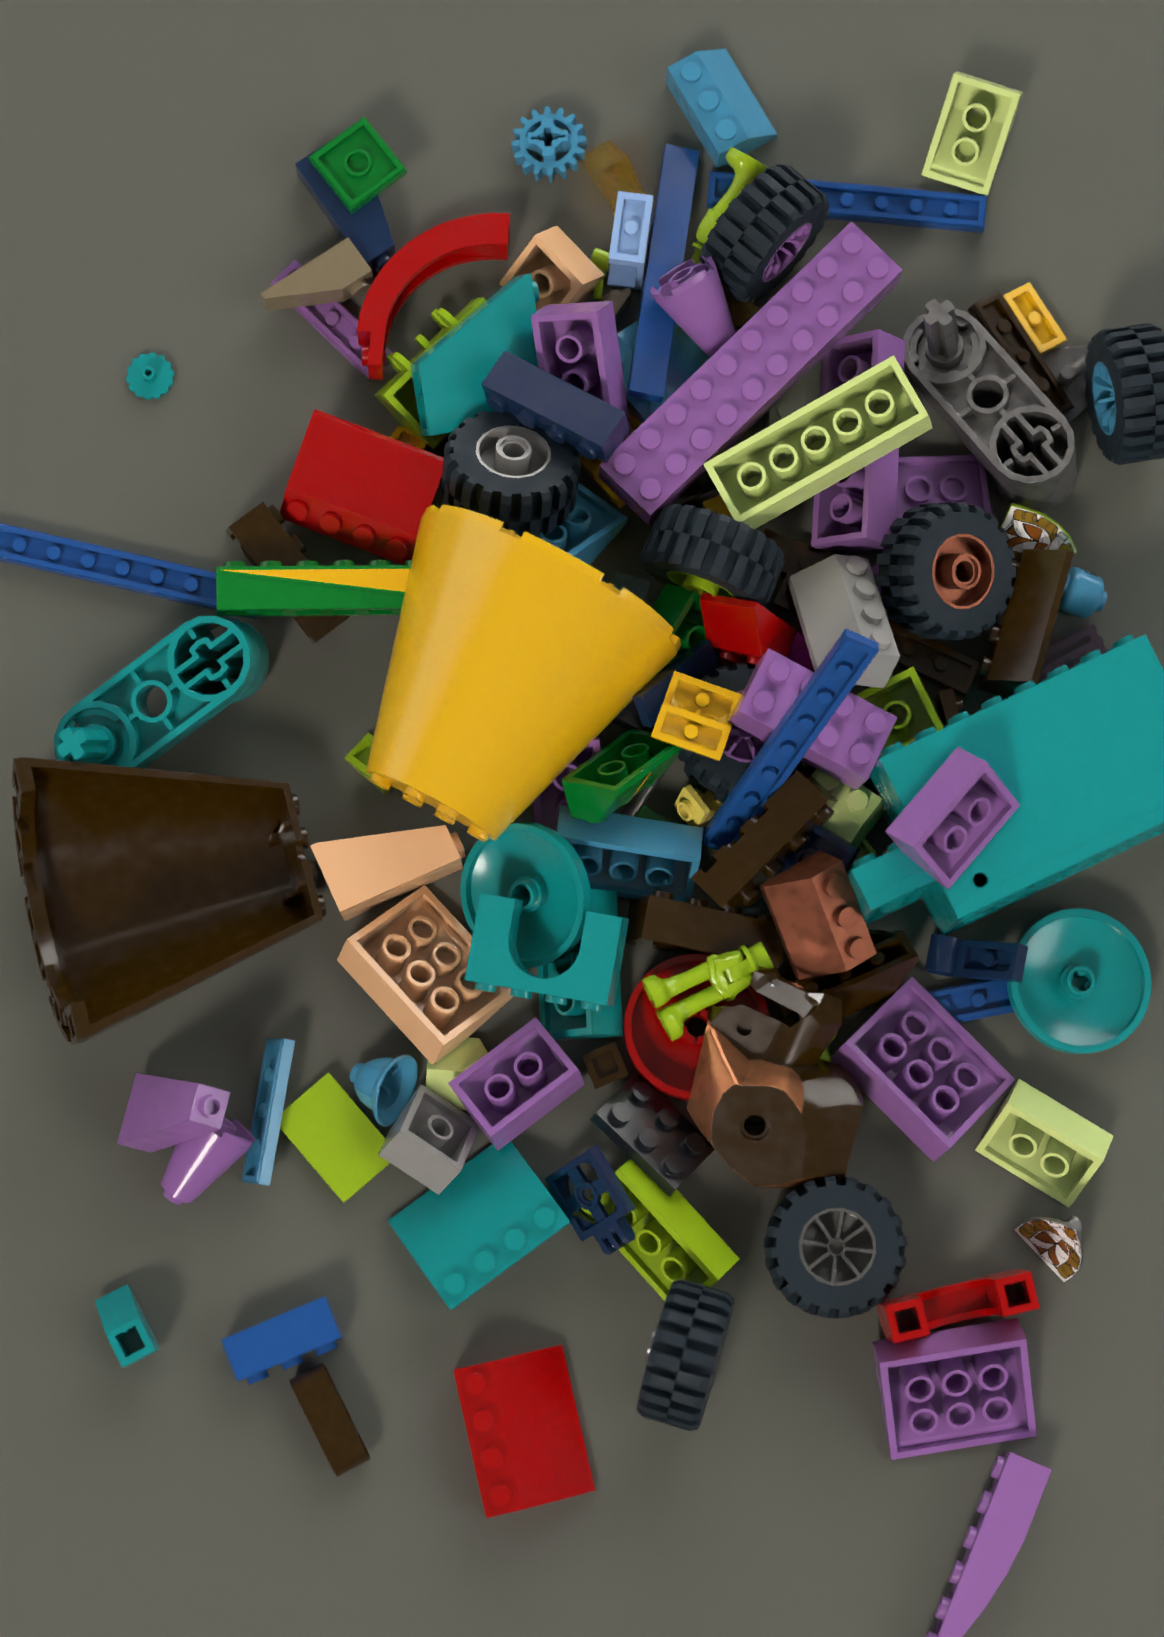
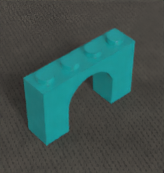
M480 893L465 980L475 982L474 989L496 993L497 986L511 988V996L527 999L532 998V992L546 994L545 1002L567 1005L568 999L582 1001L581 1008L600 1012L603 1011V1005L614 1006L629 919L586 911L581 946L573 965L556 977L540 978L532 974L523 965L517 952V934L523 901Z

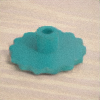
M150 352L148 355L142 353L139 358H134L131 361L132 365L127 367L128 375L126 376L130 391L135 392L138 398L144 397L147 401L152 398L160 399L162 395L168 394L169 388L174 384L172 378L175 373L171 369V363L166 361L163 355L157 356L154 352Z

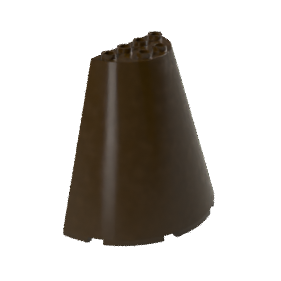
M29 757L14 758L12 766V784L16 791V796H12L14 831L20 877L24 876L23 881L28 897H25L24 900L31 936L42 980H47V987L50 990L51 996H49L48 1000L62 1035L72 1045L83 1043L315 925L326 916L324 898L322 895L317 896L314 884L317 882L315 863L306 860L303 849H308L309 840L305 827L300 828L297 815H300L299 799L296 793H291L289 782Z

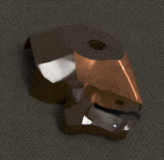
M759 966L749 984L753 986L756 992L799 1013L800 1021L790 1028L784 1023L744 1005L733 1007H715L712 1005L707 1012L708 1023L687 1110L701 1133L728 1166L752 1186L785 1188L802 1186L812 1180L816 1184L822 1183L824 1177L835 1176L836 1180L843 1179L847 1171L863 1108L861 1086L856 1083L852 1074L841 1065L819 1059L843 1023L842 997L826 988L820 993H816L780 977L776 969Z

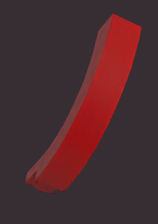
M510 213L475 214L439 224L409 241L382 267L364 299L357 326L358 344L363 346L362 366H368L369 379H384L386 350L393 322L405 301L424 282L442 271L460 264L482 260L508 261L511 230Z

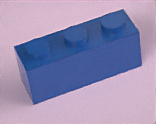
M323 1296L221 1339L237 1381L247 1379L248 1384L251 1385L270 1377L267 1371L270 1368L281 1364L284 1371L303 1363L301 1355L315 1350L317 1356L338 1348L336 1341L343 1338V1335L327 1296Z

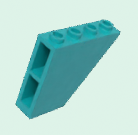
M531 274L519 275L511 279L410 365L422 436L450 433L467 418L474 419V415L485 410L488 413L494 411L486 402L481 384L504 351L538 367L530 315L537 312L535 302L539 301V290L536 281H532Z

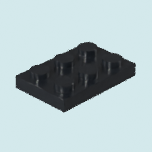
M638 1072L590 1119L669 1196L715 1150L710 1142Z

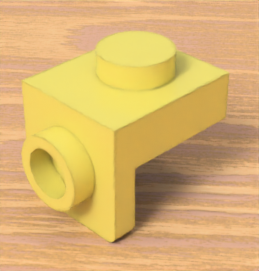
M689 784L683 787L674 806L680 818L687 822L688 825L704 828L723 803L714 800L716 793L708 789L704 794L698 788L694 789Z

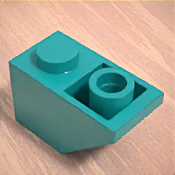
M129 1284L95 1300L105 1334L122 1368L129 1367L161 1350Z

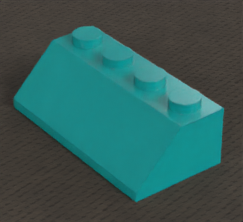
M590 889V912L618 917L617 891ZM582 937L577 945L563 958L538 967V977L553 978L567 971L579 954ZM620 975L614 1006L603 1005L602 1012L581 1008L582 1001L568 999L567 1005L545 1002L546 994L539 993L540 1023L554 1040L600 1039L623 1036Z

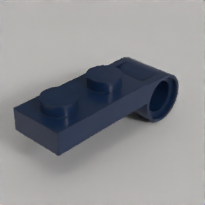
M931 934L924 970L929 973L949 977L1022 983L1028 946L1019 943L962 940L947 935Z

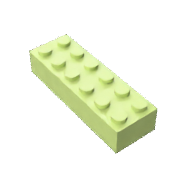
M893 355L703 465L733 519L749 525L752 529H756L933 427L927 411Z

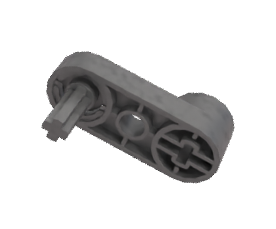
M935 298L930 300L925 305L926 313L918 316L910 324L903 338L905 340L904 367L911 384L993 476L994 487L1003 501L1009 505L1014 503L1039 512L1048 511L1062 504L1072 493L1077 480L1074 431L1067 419L977 319L966 311L955 309L949 300H945L941 304ZM992 395L1002 400L997 406L988 409L976 405V402L985 396Z

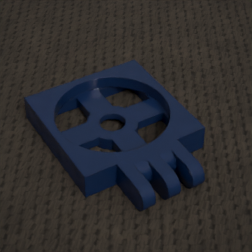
M598 1145L588 1149L545 1178V1181L582 1242L594 1236L602 1251L607 1255H611L617 1249L624 1247L635 1239V1233L624 1216L634 1210L635 1206ZM581 1163L591 1164L599 1179L594 1182L588 1180L579 1165ZM569 1177L575 1186L574 1195L572 1196L569 1190ZM585 1188H589L592 1191L593 1200H588L585 1197ZM608 1191L615 1203L614 1212L610 1216L601 1203V1195ZM582 1207L589 1210L595 1220L585 1216L579 1209Z

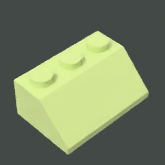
M1018 1079L992 1119L975 1151L1065 1206L1070 1207L1104 1161L1114 1136L1021 1079Z

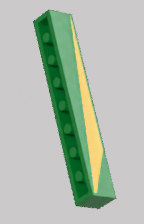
M310 560L298 561L296 566H282V562L263 561L260 562V566H246V563L242 561L224 562V566L216 567L217 616L400 615L412 560L405 561V565H391L390 561L373 560L369 562V566H354V562L349 560L334 561L333 566H318L317 561Z

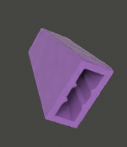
M136 1073L117 1144L153 1153L219 1130L222 1126L230 1092L199 1083Z

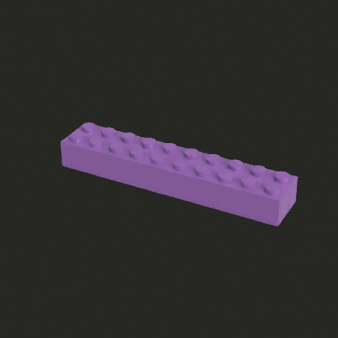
M851 221L620 444L607 463L602 462L599 465L598 477L650 526L654 522L659 510L675 502L706 471L704 463L727 451L898 285L903 269Z

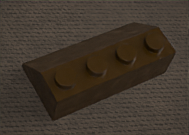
M1024 549L1015 559H1012V567H1016V578H1012L1011 586L1014 587L1012 597L1007 598L1005 601L1007 608L1001 617L998 616L996 624L988 630L985 642L990 644L987 656H982L976 676L981 677L978 686L979 690L1007 699L1015 693V688L1026 682L1034 680L1035 684H1038L1074 552L1069 550Z

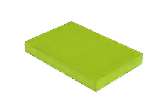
M329 1072L282 1113L280 1129L344 1204L391 1164L378 1155L385 1137Z

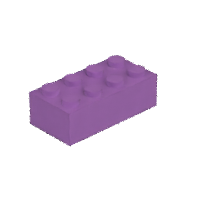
M613 301L544 306L530 315L538 368L624 411L630 430L620 444H622L631 435V427Z
M768 649L758 660L728 722L766 742L814 672ZM849 692L801 761L856 790L868 780L898 717Z

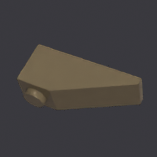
M348 237L261 292L262 305L266 311L328 304L331 302H344L352 296L353 298H358L369 290L373 282L372 270Z

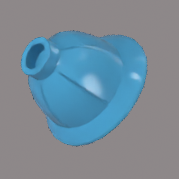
M401 1055L395 1059L381 1057L370 1060L365 1064L360 1062L352 1068L350 1081L354 1083L355 1092L360 1101L373 1111L379 1125L384 1127L391 1125L403 1111L414 1093L418 1079V1066L414 1057Z

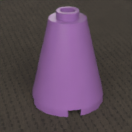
M701 255L705 262L704 264L701 262L694 264L692 259L681 263L659 278L658 282L661 286L658 290L652 286L650 293L660 307L707 356H713L736 333L717 266L711 256L704 257Z
M224 1117L221 1129L176 1144L160 1183L164 1189L163 1195L176 1205H181L183 1202L191 1204L251 1148L255 1141L254 1136L235 1118L231 1122Z

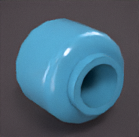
M1071 567L1059 610L1079 618H1088L1095 611H1101L1107 600V592L1104 591L1102 578L1082 568Z

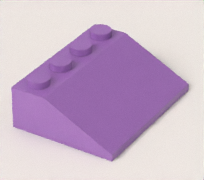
M913 977L830 1057L834 1063L841 1065L852 1074L856 1083L861 1086V1090L932 1162L948 1151L1015 1081Z
M1018 1318L930 1332V1335L898 1343H892L886 1339L872 1341L876 1376L891 1460L1037 1436L1027 1339Z

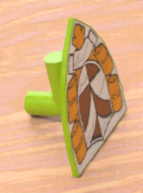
M1011 503L1000 528H1004L1009 539L1006 542L1008 546L1013 547L1015 558L1024 549L1069 550L1074 552V554L1077 553L1070 535L1058 522L1044 513Z

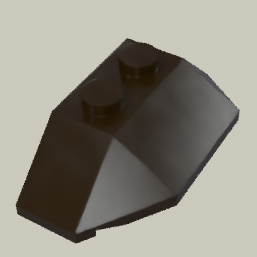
M868 929L877 954L849 971L797 979L789 963L781 977L816 993H820L826 988L839 995L843 1000L845 1018L891 997L919 961V957L903 930L889 932ZM777 1002L786 1020L800 1021L799 1013Z

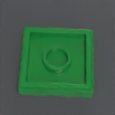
M365 116L309 156L310 163L351 214L408 174L406 167Z

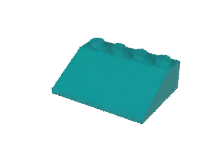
M510 1141L499 1151H497L493 1144L463 1165L461 1172L439 1195L429 1190L388 1220V1223L452 1311L569 1225L570 1221Z

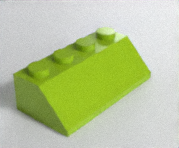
M631 1159L615 1172L635 1206L634 1210L624 1215L635 1233V1239L618 1250L664 1301L673 1281L683 1279L711 1287L740 1260L677 1189L669 1196ZM608 1191L601 1195V1203L610 1216L614 1212L615 1203ZM593 1194L588 1198V1200H593ZM581 1207L590 1219L595 1220L589 1210Z

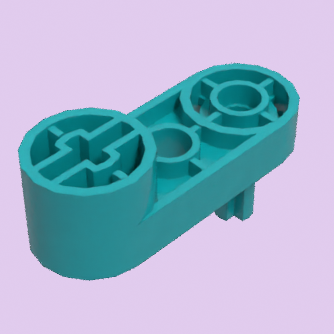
M198 616L182 624L70 708L59 721L54 735V754L57 760L134 768L147 767L231 703L240 702L253 696L263 685L269 670V650L263 636L251 624L229 617ZM220 626L228 628L218 638H215L211 633V630ZM224 651L227 653L219 658L215 652ZM217 661L222 667L221 669L209 668ZM220 681H222L227 689L218 694L209 690ZM160 687L167 697V705L163 713L156 717L147 707V697L152 689Z

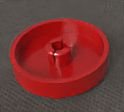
M685 954L673 957L658 964L642 979L651 975L661 979L676 976L705 962L707 956L710 955ZM641 979L631 994L624 1018V1040L628 1055L638 1073L652 1087L670 1097L689 1101L704 1035L695 1039V1036L688 1032L686 1024L689 1020L698 1018L704 1021L707 1027V1012L711 1006L685 1020L683 1035L674 1041H671L656 1014V1010L711 986V982L707 980L687 989L656 1009L649 1000ZM752 985L738 993L734 1000L729 1002L724 1000L713 1005L715 1007L744 1005L769 1016L764 996L756 992Z

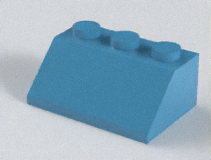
M726 49L697 51L667 67L666 85L717 169L728 164L726 154L730 147L747 154L777 137L778 134Z

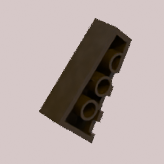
M264 502L260 503L226 530V533L233 541L235 539L239 541L244 556L253 566H260V562L279 561L282 562V566H296L298 561L307 560L302 554L307 550L295 533L290 536L281 526L285 520L273 504L267 507ZM292 616L312 643L319 641L349 618V616Z
M797 770L764 803L763 808L767 812L763 816L756 814L740 828L739 835L741 838L737 842L732 841L726 847L723 845L713 855L716 858V863L706 873L699 869L691 879L721 908L750 907L762 894L760 885L780 874L785 869L786 864L784 861L792 852L797 854L807 845L810 837L807 835L814 826L818 825L821 827L834 814L832 807L838 800L807 771Z
M656 890L652 891V895L630 901L627 917L629 924L625 944L636 945L637 942L648 940L653 941V949L681 951L682 947L687 948V954L719 955L737 950L742 945L749 948L762 942L773 964L771 969L780 968L783 944L771 915L757 913L755 918L743 916V910L739 908H721V910L708 908L707 901L687 898L686 903L673 900L674 894Z

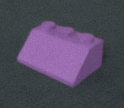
M957 747L888 827L886 833L905 855L943 887L949 889L1017 810L1020 804L986 761Z
M536 1017L448 1083L497 1151L585 1085L578 1068Z

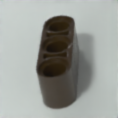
M324 1363L290 1379L292 1389L336 1476L338 1477L371 1460L367 1448Z

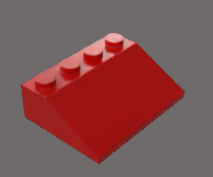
M315 409L288 480L280 514L286 521L405 565V561L412 560L419 525L425 510L431 505H436L441 488L444 457Z
M562 1344L453 1370L486 1518L595 1491Z

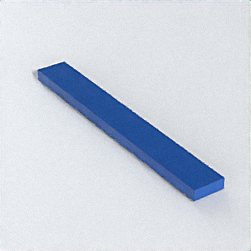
M665 144L663 149L627 388V396L660 403L664 398L675 321L653 299L650 289L653 286L658 290L661 286L658 279L684 261L699 151Z
M710 171L706 208H714L732 184L735 173ZM808 180L827 197L829 203L827 219L983 233L987 199V196Z
M0 523V561L217 611L216 572ZM246 616V618L257 620L258 616Z
M845 628L704 829L702 836L703 845L718 851L723 845L726 847L732 841L737 842L741 838L739 835L740 828L756 814H763L765 811L763 808L764 803L786 782L879 652L878 642Z

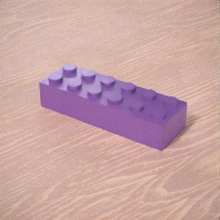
M880 329L844 336L823 357L820 397L893 355L904 372L905 340ZM899 448L814 495L812 547L839 555L883 549L880 544L885 534L892 533L889 528L895 521Z

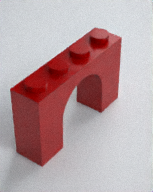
M1019 1268L886 1299L881 1304L876 1305L883 1338L892 1343L930 1335L929 1330L963 1320L990 1315L1006 1317L1040 1308L1031 1271Z

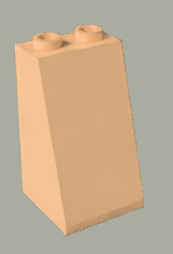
M446 825L318 842L311 845L344 921L463 869L461 859L466 857L464 847L457 832L455 831L450 834Z

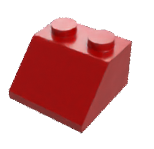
M702 593L700 604L706 640L711 641L713 650L719 654L718 659L732 666H735V663L746 662L747 666L754 669L758 660L768 649L787 657L797 630L758 602L719 595L714 597L711 594Z

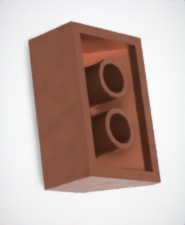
M819 850L760 885L797 979L846 972L877 954L842 860Z

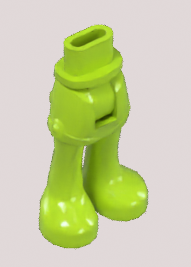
M730 147L726 154V161L734 169L735 176L728 191L714 208H710L706 212L697 229L696 238L698 241L697 243L693 242L691 245L696 249L691 257L694 264L701 262L702 247L707 242V236L717 224L716 221L720 215L727 210L731 201L741 193V190L747 184L753 182L757 175L764 173L768 168L758 160L733 147Z
M759 942L749 948L742 945L737 950L707 956L705 962L676 976L661 979L651 975L642 979V983L654 1008L657 1009L681 992L707 980L711 982V986L656 1010V1014L671 1041H674L683 1035L685 1020L724 1000L728 1002L734 1000L738 993L750 985L751 978L754 972L759 969V966L773 968V964L762 942Z

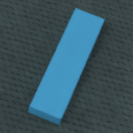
M267 1038L250 1129L255 1141L246 1152L242 1182L270 1186L295 1045L294 1040L284 1038Z

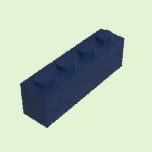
M507 351L503 352L481 384L486 402L492 409L500 413L509 412L528 428L536 426L545 431L555 442L559 444L566 442L576 447L581 455L590 460L597 458L607 463L630 430L624 411Z

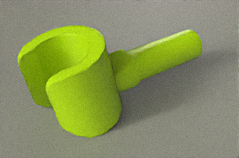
M599 248L594 249L590 259L604 274L603 278L594 288L593 299L601 300L604 280L610 268V263H608L609 253Z

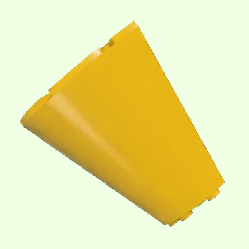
M431 505L425 510L419 525L366 772L371 775L369 780L377 786L386 790L393 786L402 791V798L407 802L420 808L424 802L436 808L434 815L451 825H454L455 821L469 827L467 833L483 842H486L488 838L495 841L633 700V696L676 656L680 649L681 641L678 636L672 634L674 629L644 601L624 587L620 591L613 584L603 582V573L569 553L525 531L522 537L515 534V531L503 528L504 522L486 515L455 506L442 505L441 508Z

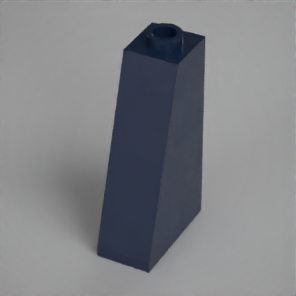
M313 153L295 163L298 177L343 240L349 237L372 272L375 270L380 272L396 251L379 196H376L351 214L310 163L309 156Z

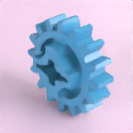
M549 106L545 107L544 114L539 115L534 109L532 110L533 119L529 121L522 117L520 121L523 129L514 128L513 130L516 140L511 142L512 151L515 153L516 165H522L525 175L534 171L535 181L539 182L543 175H547L549 182L553 183L556 174H560L565 180L567 179L566 170L570 168L577 172L579 168L576 160H585L586 158L584 148L588 147L586 136H583L585 134L583 124H577L576 115L574 114L565 118L564 109L561 107L557 110L556 114H551Z

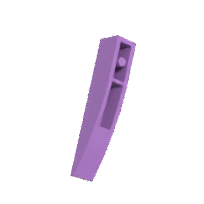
M1008 1451L1004 1452L1003 1457H996L990 1471V1477L994 1478L989 1492L985 1490L982 1492L976 1507V1511L981 1514L976 1526H969L962 1546L967 1548L962 1562L956 1560L950 1572L948 1582L953 1583L948 1598L942 1596L937 1605L934 1617L939 1620L934 1633L928 1631L925 1637H963L986 1608L1006 1577L1025 1540L1052 1471L1051 1469Z

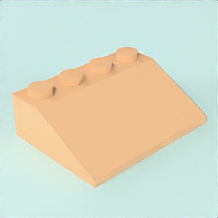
M425 885L347 938L337 958V961L432 1065L457 1048L514 997L510 995L511 988L497 986L496 993L474 989L475 982L465 980L472 935Z

